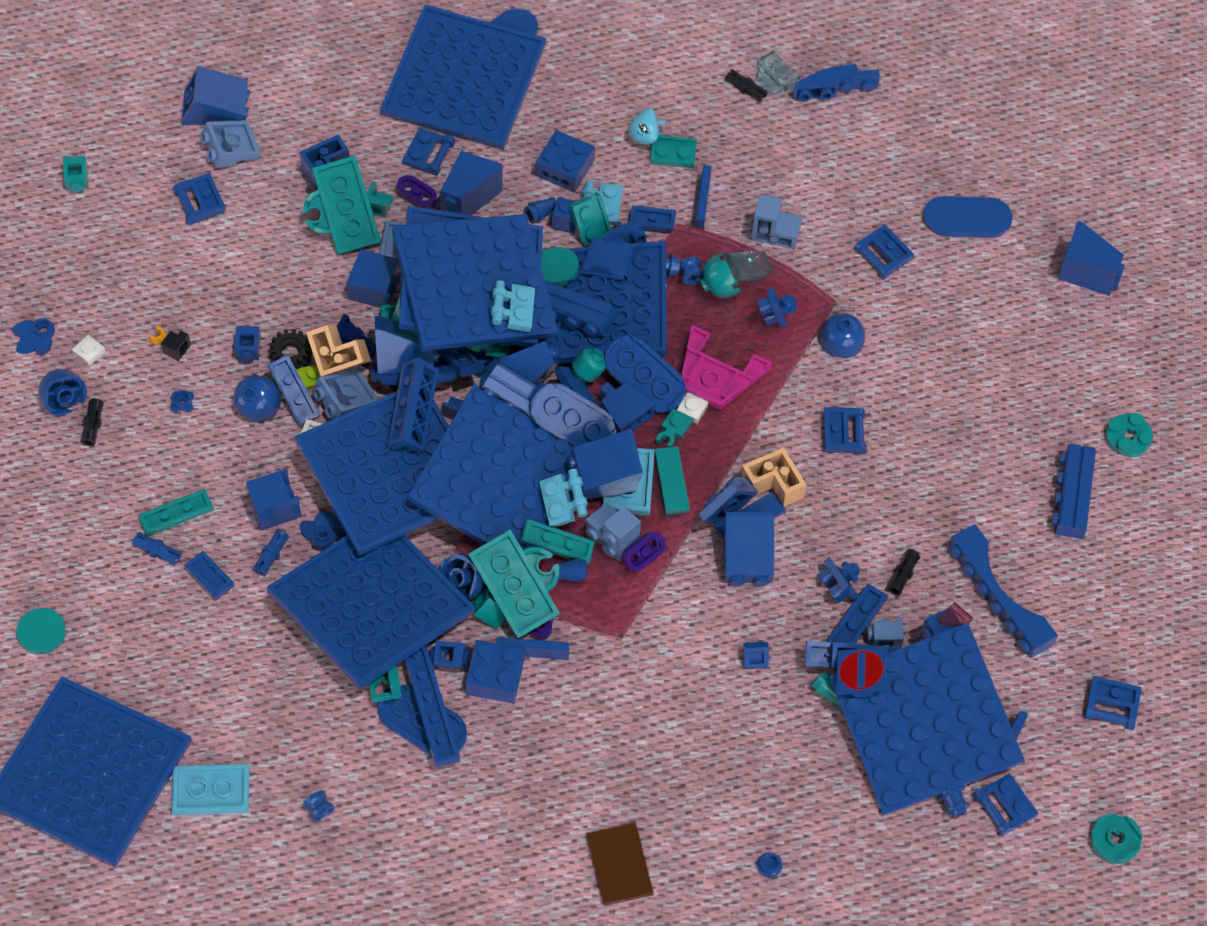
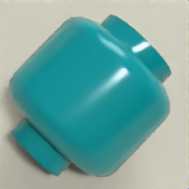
M584 348L572 361L573 375L581 382H594L606 369L604 354L598 349Z

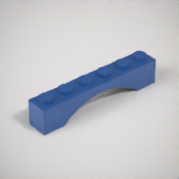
M973 524L951 536L949 543L951 556L961 562L964 574L968 578L972 577L976 583L978 593L982 597L985 596L990 602L991 611L1002 618L1005 630L1009 634L1013 633L1018 640L1017 645L1019 649L1032 658L1054 646L1058 635L1046 618L1019 606L1000 588L989 564V541L977 525Z

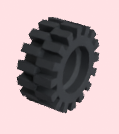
M286 329L283 335L281 332H278L277 338H272V343L269 345L272 362L284 357L285 355L282 354L283 349L293 345L300 350L297 355L289 356L294 367L299 369L301 366H308L307 362L311 361L312 349L308 336H303L302 331L296 334V329H292L291 333H288V329Z

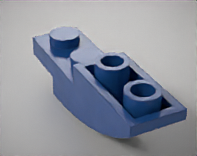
M856 64L827 68L795 83L793 100L808 101L818 98L829 100L836 98L838 90L850 92L859 89L864 91L878 89L880 73L879 70L857 71Z
M805 641L804 666L837 668L839 650L885 646ZM887 647V653L893 652L900 648Z

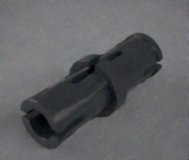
M731 69L725 77L726 82L740 89L741 93L750 95L760 103L763 101L762 97L765 99L768 94V90L758 86L753 82V79L742 76L734 69Z
M96 398L89 400L87 414L82 422L84 428L80 442L85 446H94L96 444L97 431L102 424L100 417L104 402Z
M907 549L901 563L895 567V574L887 586L891 594L901 595L905 584L912 578L913 569L921 557L917 551Z

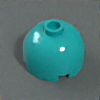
M722 251L713 255L705 262L702 269L704 278L700 279L705 291L710 290L718 298H730L741 293V289L735 288V286L739 285L729 262H726L725 259L722 260L725 257Z

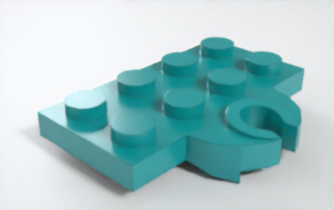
M356 155L312 168L319 190L311 193L305 199L303 214H308L312 209H318L321 212V217L317 221L307 220L305 222L307 226L314 232L323 235L332 234L338 255L382 243Z
M508 530L468 554L517 638L524 636L560 614L548 594L558 581L559 564L553 565L552 570L549 572H542L538 566L541 560L550 559L553 556L551 552L541 547H530L522 550L512 531Z

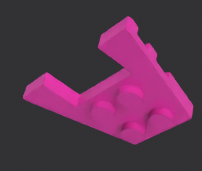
M692 325L682 370L686 394L687 392L708 401L709 405L721 410L771 370L773 362L756 354L752 356L744 371H740L702 353L710 339L711 333Z

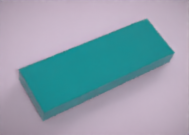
M678 446L655 449L665 514L689 512L690 507Z
M202 489L138 515V518L146 536H151L214 511V507L206 490Z
M530 519L525 521L520 539L521 544L530 547H541L554 555L569 560L580 558V560H586L587 565L590 563L595 542Z

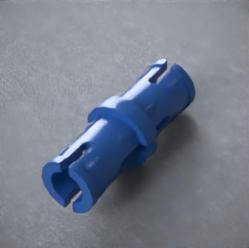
M276 529L268 545L262 548V554L252 568L255 573L258 574L261 571L260 575L264 577L267 575L273 562L279 559L281 549L290 538L286 532H283L281 535L282 530Z
M141 532L137 533L132 542L134 547L150 553L151 557L161 558L174 566L177 564L175 560H179L182 556L181 551L165 545L164 541L160 539L155 540Z

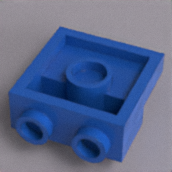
M733 477L720 492L710 497L709 501L704 505L705 509L699 513V516L704 522H722L725 519L726 512L739 511L758 491L747 477Z

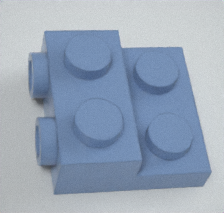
M247 120L206 122L204 130L200 134L201 143L206 144L208 148L207 159L208 161H213L215 167L236 166L239 160H258L261 155Z
M358 367L318 377L313 390L314 398L317 401H322L324 404L326 416L333 419L378 400V397Z

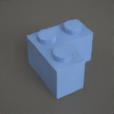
M760 194L754 215L751 240L795 250L802 217L792 213L781 212L782 199Z
M606 502L586 519L585 532L588 538L592 541H597L602 546L603 551L609 557H614L618 562L622 560L624 550L640 538L641 521L625 506L617 512Z

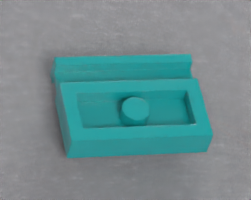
M658 135V139L652 144L650 164L694 168L697 139Z
M596 192L590 197L587 196L569 205L580 243L584 247L590 245L593 237L602 239L604 233L611 230L600 193Z

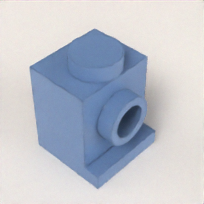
M897 617L896 622L883 619L873 622L872 626H867V641H872V645L902 648L904 641L902 617Z

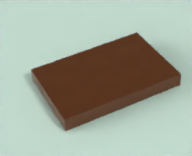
M636 822L586 833L604 906L654 895Z

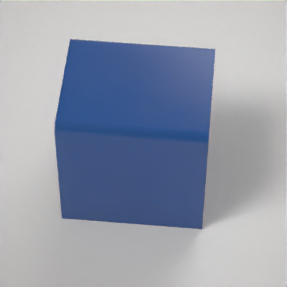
M360 249L347 281L349 300L381 308V305H390L400 280V276L394 275L399 259Z
M287 468L246 482L249 502L261 531L302 517L299 497H294Z

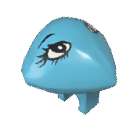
M650 107L632 119L628 126V133L635 142L642 145H650L655 143L658 135H662V132L659 131V125H665L666 121L657 118L653 108Z

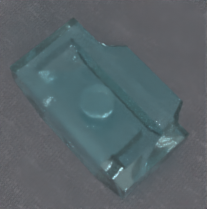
M774 50L757 60L755 81L762 88L768 90L769 96L778 92H785L793 88L794 84L801 80L800 76Z
M764 251L728 252V254H725L729 267L738 281H756L769 275L773 270Z

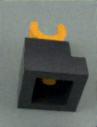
M156 326L155 329L159 336L149 335L150 342L155 345L161 344L164 354L180 361L191 346L189 335L183 331H180L178 334L170 331L166 334L161 327Z

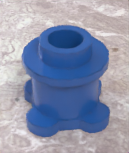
M964 785L954 789H947L937 797L939 801H944L947 808L946 815L952 814V817L956 818L967 813L966 809L970 805L965 802L962 791L965 790Z

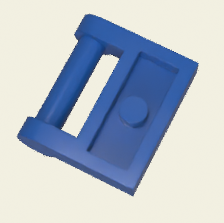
M419 127L402 159V165L438 176L441 171L440 166L456 140L451 135H441ZM436 144H441L433 162L428 164L427 161Z
M210 173L177 183L173 187V191L179 197L186 213L185 219L188 225L226 212L225 205ZM187 191H193L200 209L194 211Z
M885 224L861 239L854 246V250L858 254L861 253L879 271L878 275L882 279L890 276L914 257V253ZM870 245L889 262L887 265H884L868 248Z
M824 407L825 452L866 454L867 444L864 443L863 426L865 410L863 408ZM848 418L854 420L855 442H849Z
M1093 676L1085 719L1092 720L1095 718L1125 725L1127 729L1134 730L1142 687ZM1097 703L1129 711V714L1125 716L1096 709L1095 706Z
M1010 773L990 785L978 789L973 794L977 802L980 801L997 825V831L1001 837L1034 819L1039 814ZM993 794L1011 819L1010 822L1005 821L988 797L989 795Z

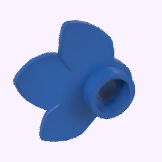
M41 318L35 322L25 320L13 326L11 331L21 337L16 347L17 353L29 354L36 350L39 355H43L48 352L52 346L51 337L55 333L54 324L48 319ZM43 328L47 329L44 332H40V330Z
M322 511L316 515L314 521L305 520L300 525L302 535L311 539L316 549L321 551L333 545L336 539L346 535L341 523H336V517L330 511Z

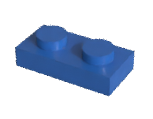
M632 205L630 222L640 218L643 221L644 230L674 233L676 210Z

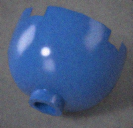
M838 313L829 317L824 322L820 331V344L823 350L833 357L837 356L848 359L856 356L862 350L865 343V328L860 320L848 313Z
M55 369L47 373L40 381L38 388L39 400L52 415L65 416L73 412L69 408L80 402L81 404L85 402L87 387L75 372L68 369ZM72 401L69 407H63V405Z
M260 375L245 377L238 383L233 394L234 406L239 414L254 422H264L263 420L275 416L282 400L277 384L266 376Z
M452 554L441 561L438 570L468 600L476 598L482 592L485 583L468 554Z

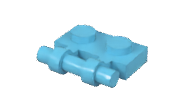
M586 181L585 187L582 189V198L590 197L596 192L600 193L610 225L619 221L623 185L601 183L600 190H595L594 182Z
M496 281V286L492 293L494 299V306L491 307L492 323L500 325L502 319L508 320V329L530 332L533 320L535 288L512 284L510 291H507L504 281ZM503 301L509 302V309L503 307Z
M577 469L568 471L569 480L567 482L562 474L539 481L551 527L556 528L575 521L573 511L576 510L578 517L588 515L586 509L588 506L587 498L583 496L581 488L583 482L582 478L578 475ZM571 490H572L573 496H574V500H573L572 502H571V500H570V496H569V492H568V491H571Z

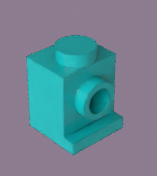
M86 156L64 157L63 173L66 190L70 189L72 192H81L84 188H89Z

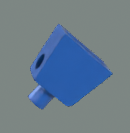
M608 382L600 388L599 393L604 397L601 400V408L612 416L616 433L630 429L634 431L654 417L655 404L631 385L625 383L615 389Z

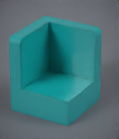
M372 181L367 195L373 215L386 218L394 196L378 192L377 182Z
M486 586L472 602L475 606L474 615L494 629H497L506 618Z

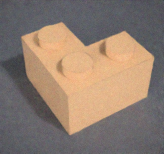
M326 325L306 332L320 376L348 370L371 362L364 339L342 344L336 325Z
M785 448L742 465L741 477H747L758 491L756 495L772 489L784 507L804 499L806 483Z

